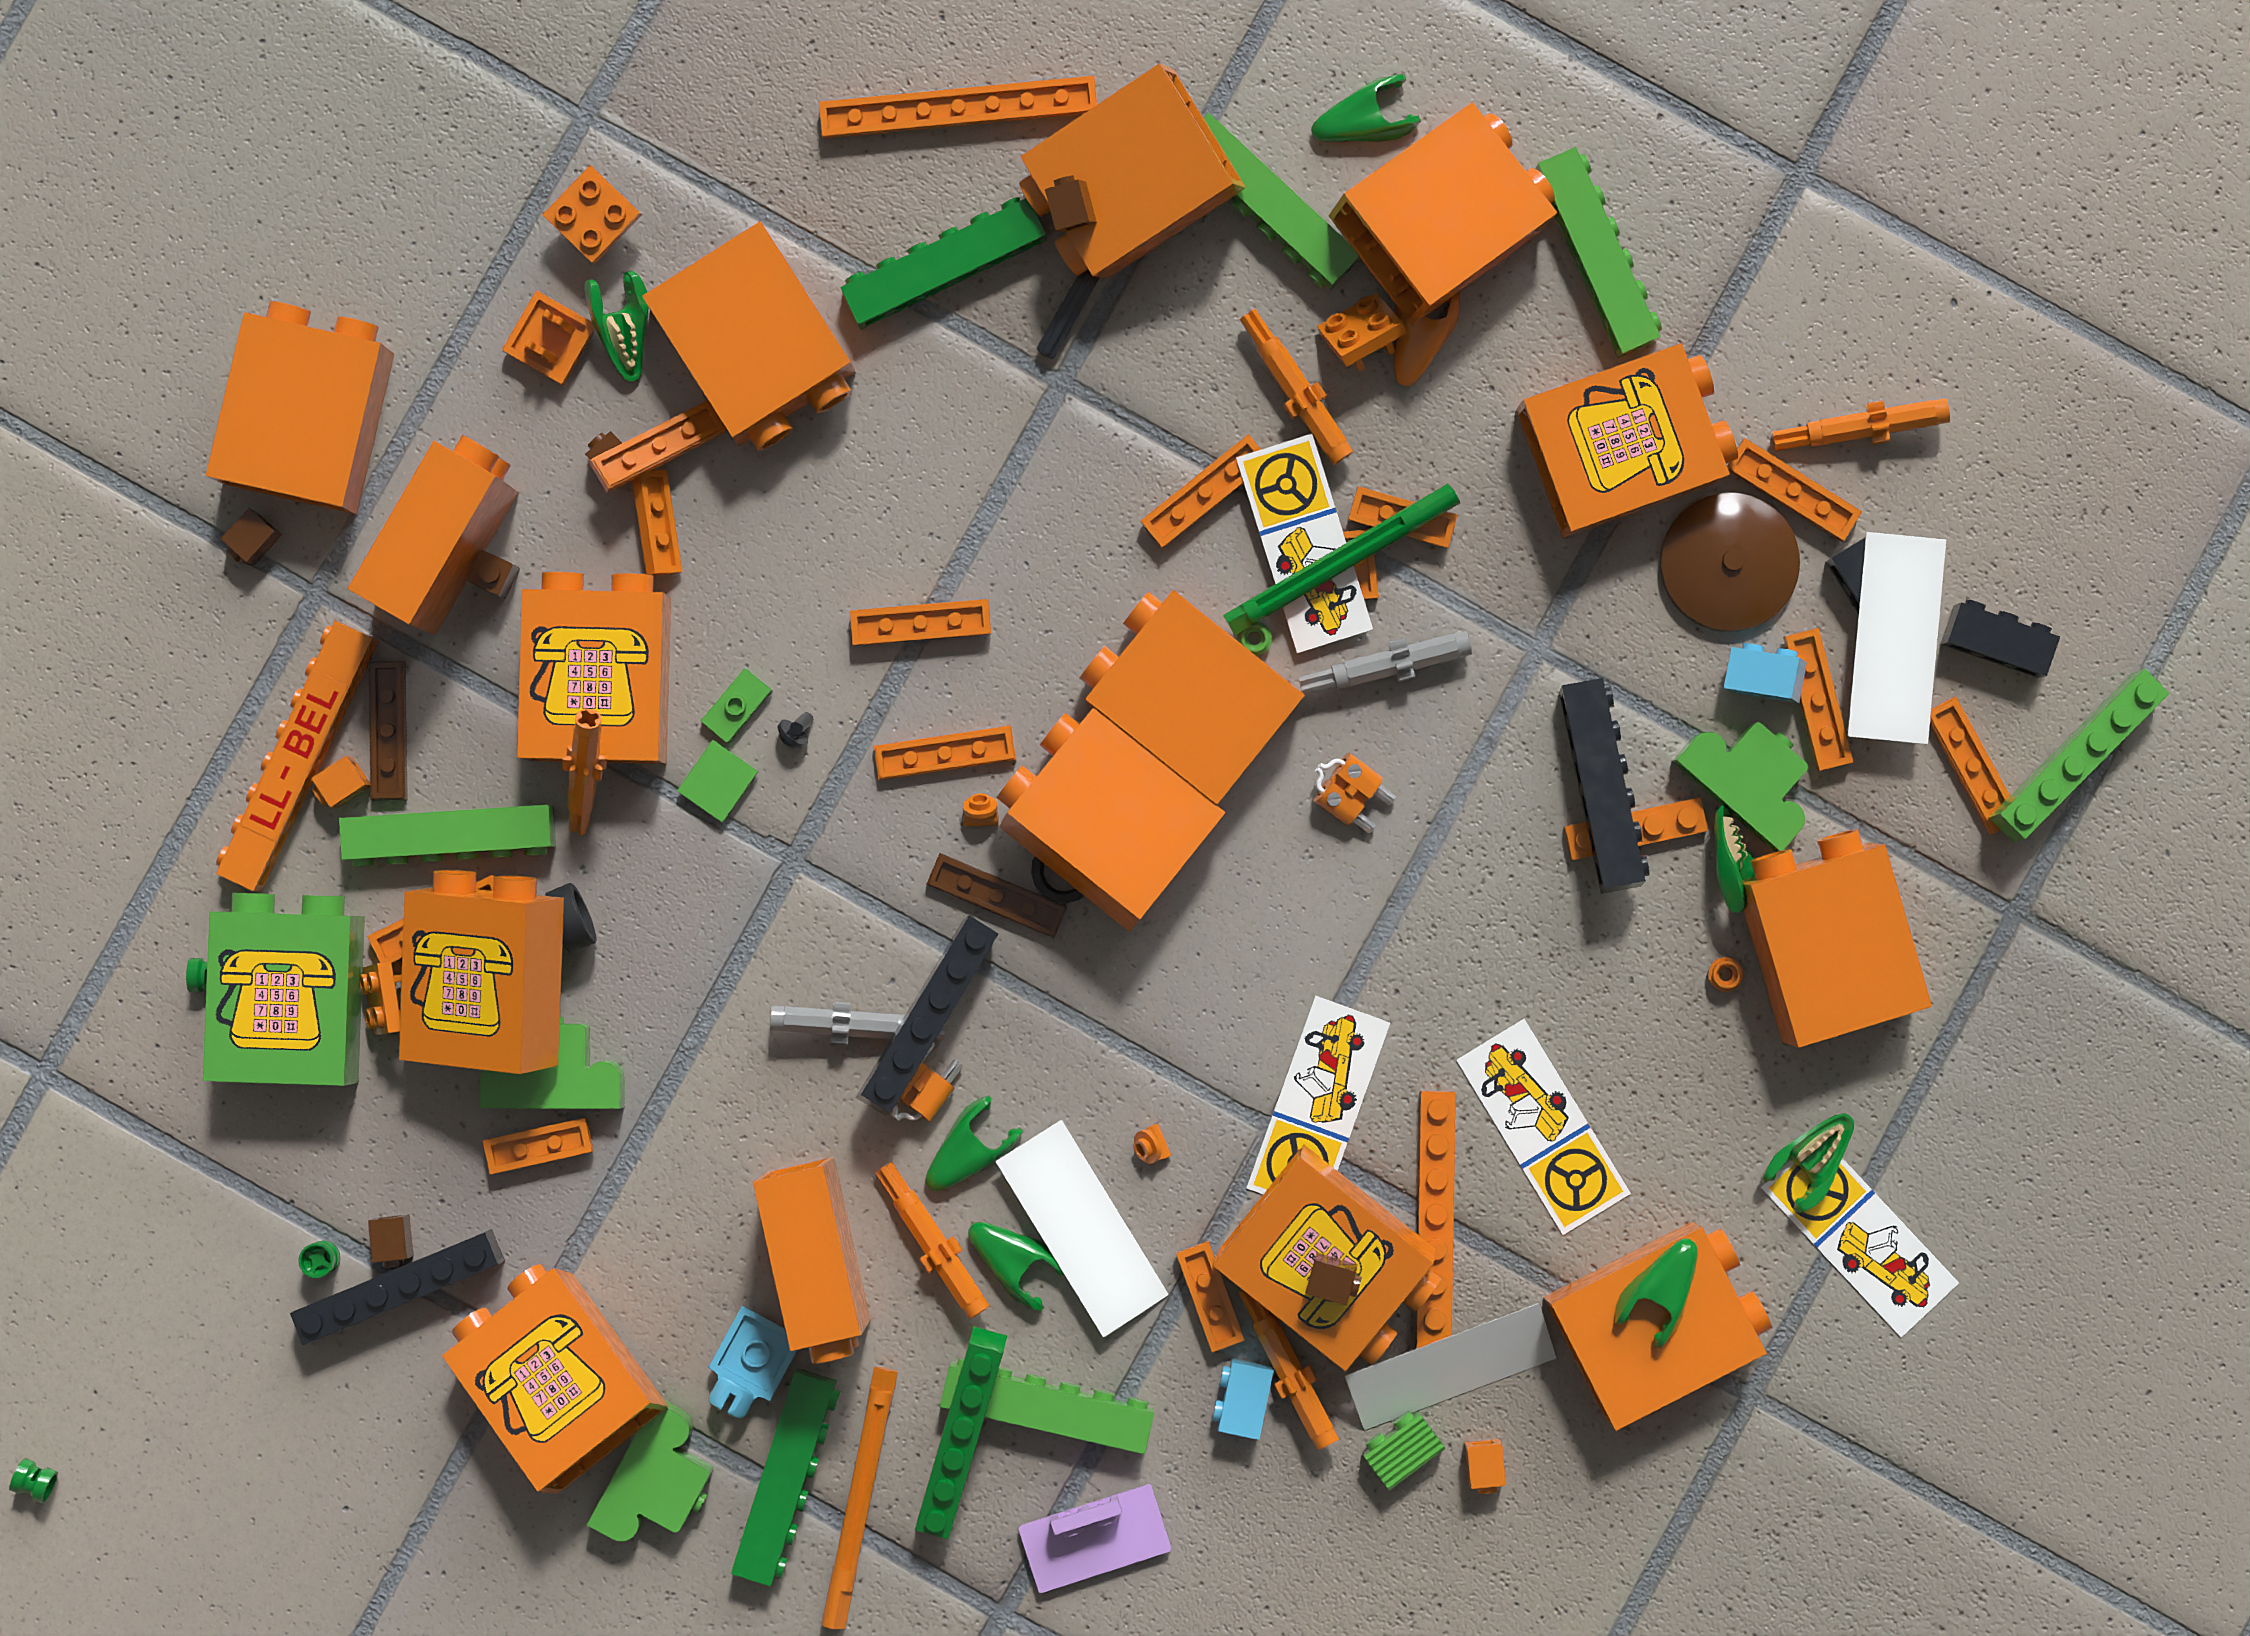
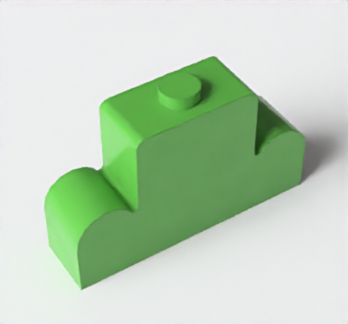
M1760 722L1749 725L1727 751L1725 741L1715 732L1698 734L1690 739L1672 760L1678 768L1720 805H1727L1730 813L1774 852L1784 850L1805 824V814L1800 805L1791 801L1783 802L1782 798L1807 771L1808 764L1791 750L1794 745L1787 737L1780 732L1774 735Z
M560 1017L558 1066L523 1074L482 1070L480 1076V1108L620 1109L625 1107V1076L621 1066L610 1060L596 1062L590 1066V1026L588 1024L564 1023V1017Z
M666 1400L665 1402L669 1407L637 1431L587 1526L613 1540L627 1541L631 1539L641 1528L643 1516L672 1532H678L686 1522L690 1512L698 1513L707 1497V1494L702 1492L713 1472V1467L679 1448L691 1435L693 1421L688 1413Z

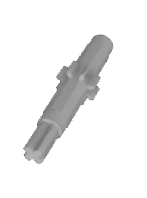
M1466 631L1411 645L1406 644L1405 638L1391 641L1388 643V651L1331 665V669L1298 677L1301 692L1304 695L1334 687L1338 690L1396 675L1398 682L1415 678L1413 670L1472 655L1468 634Z
M833 1002V1010L771 1005L770 1030L831 1035V1043L847 1044L848 1036L891 1039L905 1015L850 1011L851 1003ZM946 1022L936 1039L944 1040Z

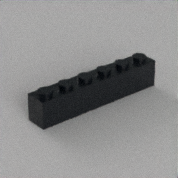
M1603 678L1562 685L1559 696L1600 893L1641 887L1646 881L1645 876L1650 875L1646 855L1640 856L1638 842H1642V832L1639 821L1633 822L1631 809L1635 808V798L1632 788H1626L1624 775L1628 774V765L1625 754H1619L1616 741H1621V732L1618 721H1612L1610 708L1614 707L1611 687H1605Z
M970 915L962 920L855 1098L885 1116L891 1114L999 933Z
M490 1229L291 1312L290 1315L302 1345H305L504 1262L505 1259L494 1232Z

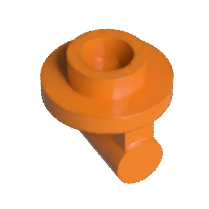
M977 793L966 799L963 803L964 827L999 825L997 801L984 793Z
M1158 1123L1135 1134L1134 1152L1145 1163L1153 1164L1158 1160L1171 1156Z

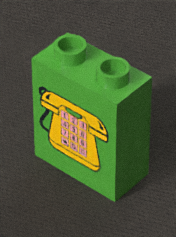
M232 893L231 912L209 911L203 1081L337 1086L359 1082L362 1005L359 975L363 974L365 916H344L345 896L302 895L301 914L275 913V894Z

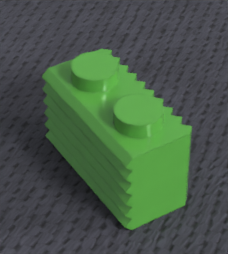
M1410 1411L1404 1413L1393 1422L1396 1428L1385 1436L1380 1432L1365 1443L1368 1449L1363 1452V1455L1389 1491L1446 1449L1419 1411L1413 1415Z

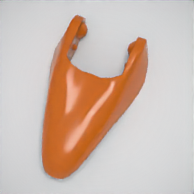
M1460 292L1447 300L1449 306L1445 309L1447 312L1446 317L1442 319L1424 317L1413 326L1396 305L1395 314L1403 322L1407 332L1394 342V369L1399 384L1411 386L1419 380L1450 336L1459 317Z

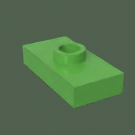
M744 668L701 719V722L729 744L773 690L748 669Z

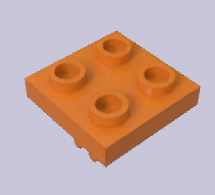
M591 165L542 214L594 265L642 216Z
M536 290L503 346L502 351L564 386L596 330L592 321Z
M1378 293L1360 299L1352 307L1341 313L1331 315L1325 322L1317 326L1323 340L1346 367L1353 364L1358 372L1365 369L1362 361L1363 357L1381 347L1386 349L1388 355L1395 353L1392 341L1407 333L1403 322Z
M391 961L362 967L363 974L359 975V984L362 994L367 995L369 1008L365 1009L367 1028L372 1029L373 1036L399 1032L401 1010L398 1007L395 983L402 982V974L393 976Z

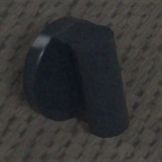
M804 712L794 722L785 719L781 720L777 725L781 741L791 748H804L808 743V737L804 731L813 723V716L808 712Z

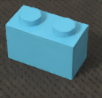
M1743 643L1742 648L1731 647L1724 683L1726 690L1737 694L1799 703L1807 662L1797 657V651L1777 648L1776 654L1763 652V646Z
M1231 1358L1230 1367L1223 1366L1219 1384L1220 1387H1225L1223 1401L1216 1400L1212 1421L1218 1422L1217 1428L1219 1432L1260 1439L1273 1376V1368L1271 1366Z

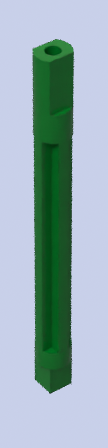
M1447 483L1267 590L1252 597L1223 615L1234 635H1237L1405 535L1420 528L1459 505L1460 500L1457 494Z

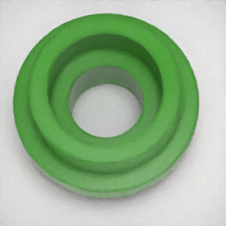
M1257 622L1238 633L1237 641L1254 655L1259 656L1269 649L1272 635L1265 624ZM1258 633L1261 637V642L1258 645H1251L1248 642L1249 634Z

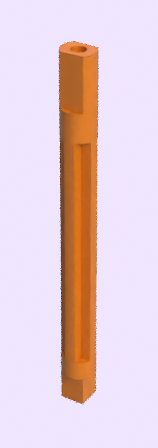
M874 1367L867 1399L868 1405L841 1536L821 1622L822 1626L830 1629H845L857 1574V1563L889 1408L892 1404L898 1371L887 1367Z

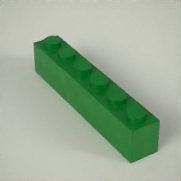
M1020 197L1012 198L1001 205L1002 210L992 215H989L988 212L981 213L970 220L971 225L958 230L957 227L947 229L938 235L940 240L929 245L926 242L918 243L907 250L908 255L898 260L895 257L887 258L876 265L877 270L866 275L864 272H858L845 279L846 285L840 288L860 330L1046 242V233L1035 210L1027 199L1020 200Z
M973 1326L915 1526L916 1531L949 1539L1004 1353L1007 1335Z
M800 1368L795 1370L732 1567V1575L770 1587L775 1577L782 1578L787 1563V1558L782 1557L785 1544L792 1545L798 1525L792 1523L796 1510L803 1511L809 1493L803 1490L806 1477H814L819 1458L813 1455L817 1443L824 1445L830 1424L824 1423L828 1410H835L841 1392L835 1390L837 1380Z

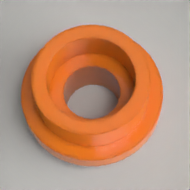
M1721 957L1711 963L1708 969V979L1715 989L1729 992L1735 990L1741 984L1743 969L1735 959ZM1725 967L1731 972V976L1727 981H1723L1719 977L1720 970Z

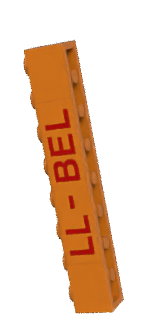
M335 620L332 626L328 625L325 628L320 639V644L323 646L318 657H313L306 668L305 676H308L303 689H297L292 697L290 707L293 710L288 721L283 720L275 736L278 742L273 752L269 751L262 761L261 770L264 772L258 784L254 783L247 793L246 802L249 804L244 814L238 815L232 825L231 833L234 836L229 846H224L217 857L216 865L219 866L216 872L217 875L252 891H263L313 784L311 778L317 775L379 640Z

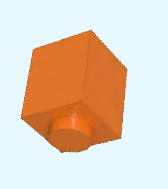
M348 755L311 778L316 785L312 789L315 796L323 806L328 804L331 808L338 809L370 788V781L355 758Z
M1499 1439L1464 1442L1467 1479L1470 1488L1477 1489V1493L1487 1494L1498 1492L1499 1486H1506L1501 1441Z

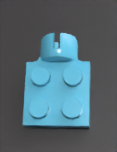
M741 1306L708 1367L718 1375L717 1383L709 1395V1402L715 1408L721 1411L730 1394H733L736 1397L727 1414L741 1419L746 1416L757 1397L765 1398L768 1401L771 1400L797 1350L790 1351L786 1329L749 1308Z

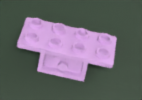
M1151 1484L1136 1487L1019 1526L1020 1536L1037 1589L1040 1593L1171 1551L1170 1541Z

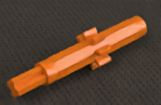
M1256 308L1242 316L1240 321L1257 345V352L1289 399V401L1284 403V408L1292 420L1297 416L1301 417L1333 465L1354 452L1321 402L1326 398L1327 394L1319 382L1312 386L1309 384L1285 346H1283L1277 336L1274 337Z
M1946 398L1890 408H1885L1884 400L1867 403V412L1808 422L1806 426L1773 431L1774 448L1777 451L1805 445L1815 447L1871 437L1872 445L1887 443L1890 441L1891 433L1950 423L1948 402Z
M582 709L576 714L572 746H567V755L562 759V770L569 771L568 809L570 814L568 829L571 833L577 831L579 835L586 834L587 827H589L590 813L593 810L596 782L597 780H602V771L606 769L607 756L599 755L602 729L601 715L593 709Z
M890 1162L875 1172L894 1201L892 1204L926 1254L919 1258L927 1272L930 1273L936 1269L969 1320L990 1307L957 1256L963 1249L954 1236L948 1240L945 1238L915 1191L910 1189L894 1163Z
M1244 1290L1240 1291L1239 1295L1254 1322L1252 1326L1280 1381L1274 1384L1280 1398L1283 1399L1289 1396L1317 1451L1339 1440V1437L1311 1383L1318 1380L1311 1366L1302 1368L1274 1314L1271 1315L1268 1309Z

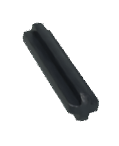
M1089 269L1076 277L1040 340L1037 351L1043 356L1050 359L1055 358L1099 281L1100 277L1092 276Z

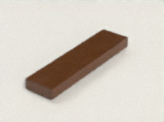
M369 662L371 800H408L406 662Z
M939 853L926 883L930 887L1051 938H1055L1067 910V906L1053 902L1044 896L942 853Z

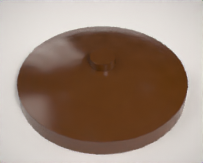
M1720 493L1696 501L1673 521L1664 537L1660 551V574L1668 597L1686 618L1710 630L1737 632L1766 622L1785 606L1798 581L1800 553L1791 527L1775 508L1750 495Z

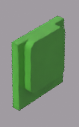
M712 740L677 791L723 823L759 771Z

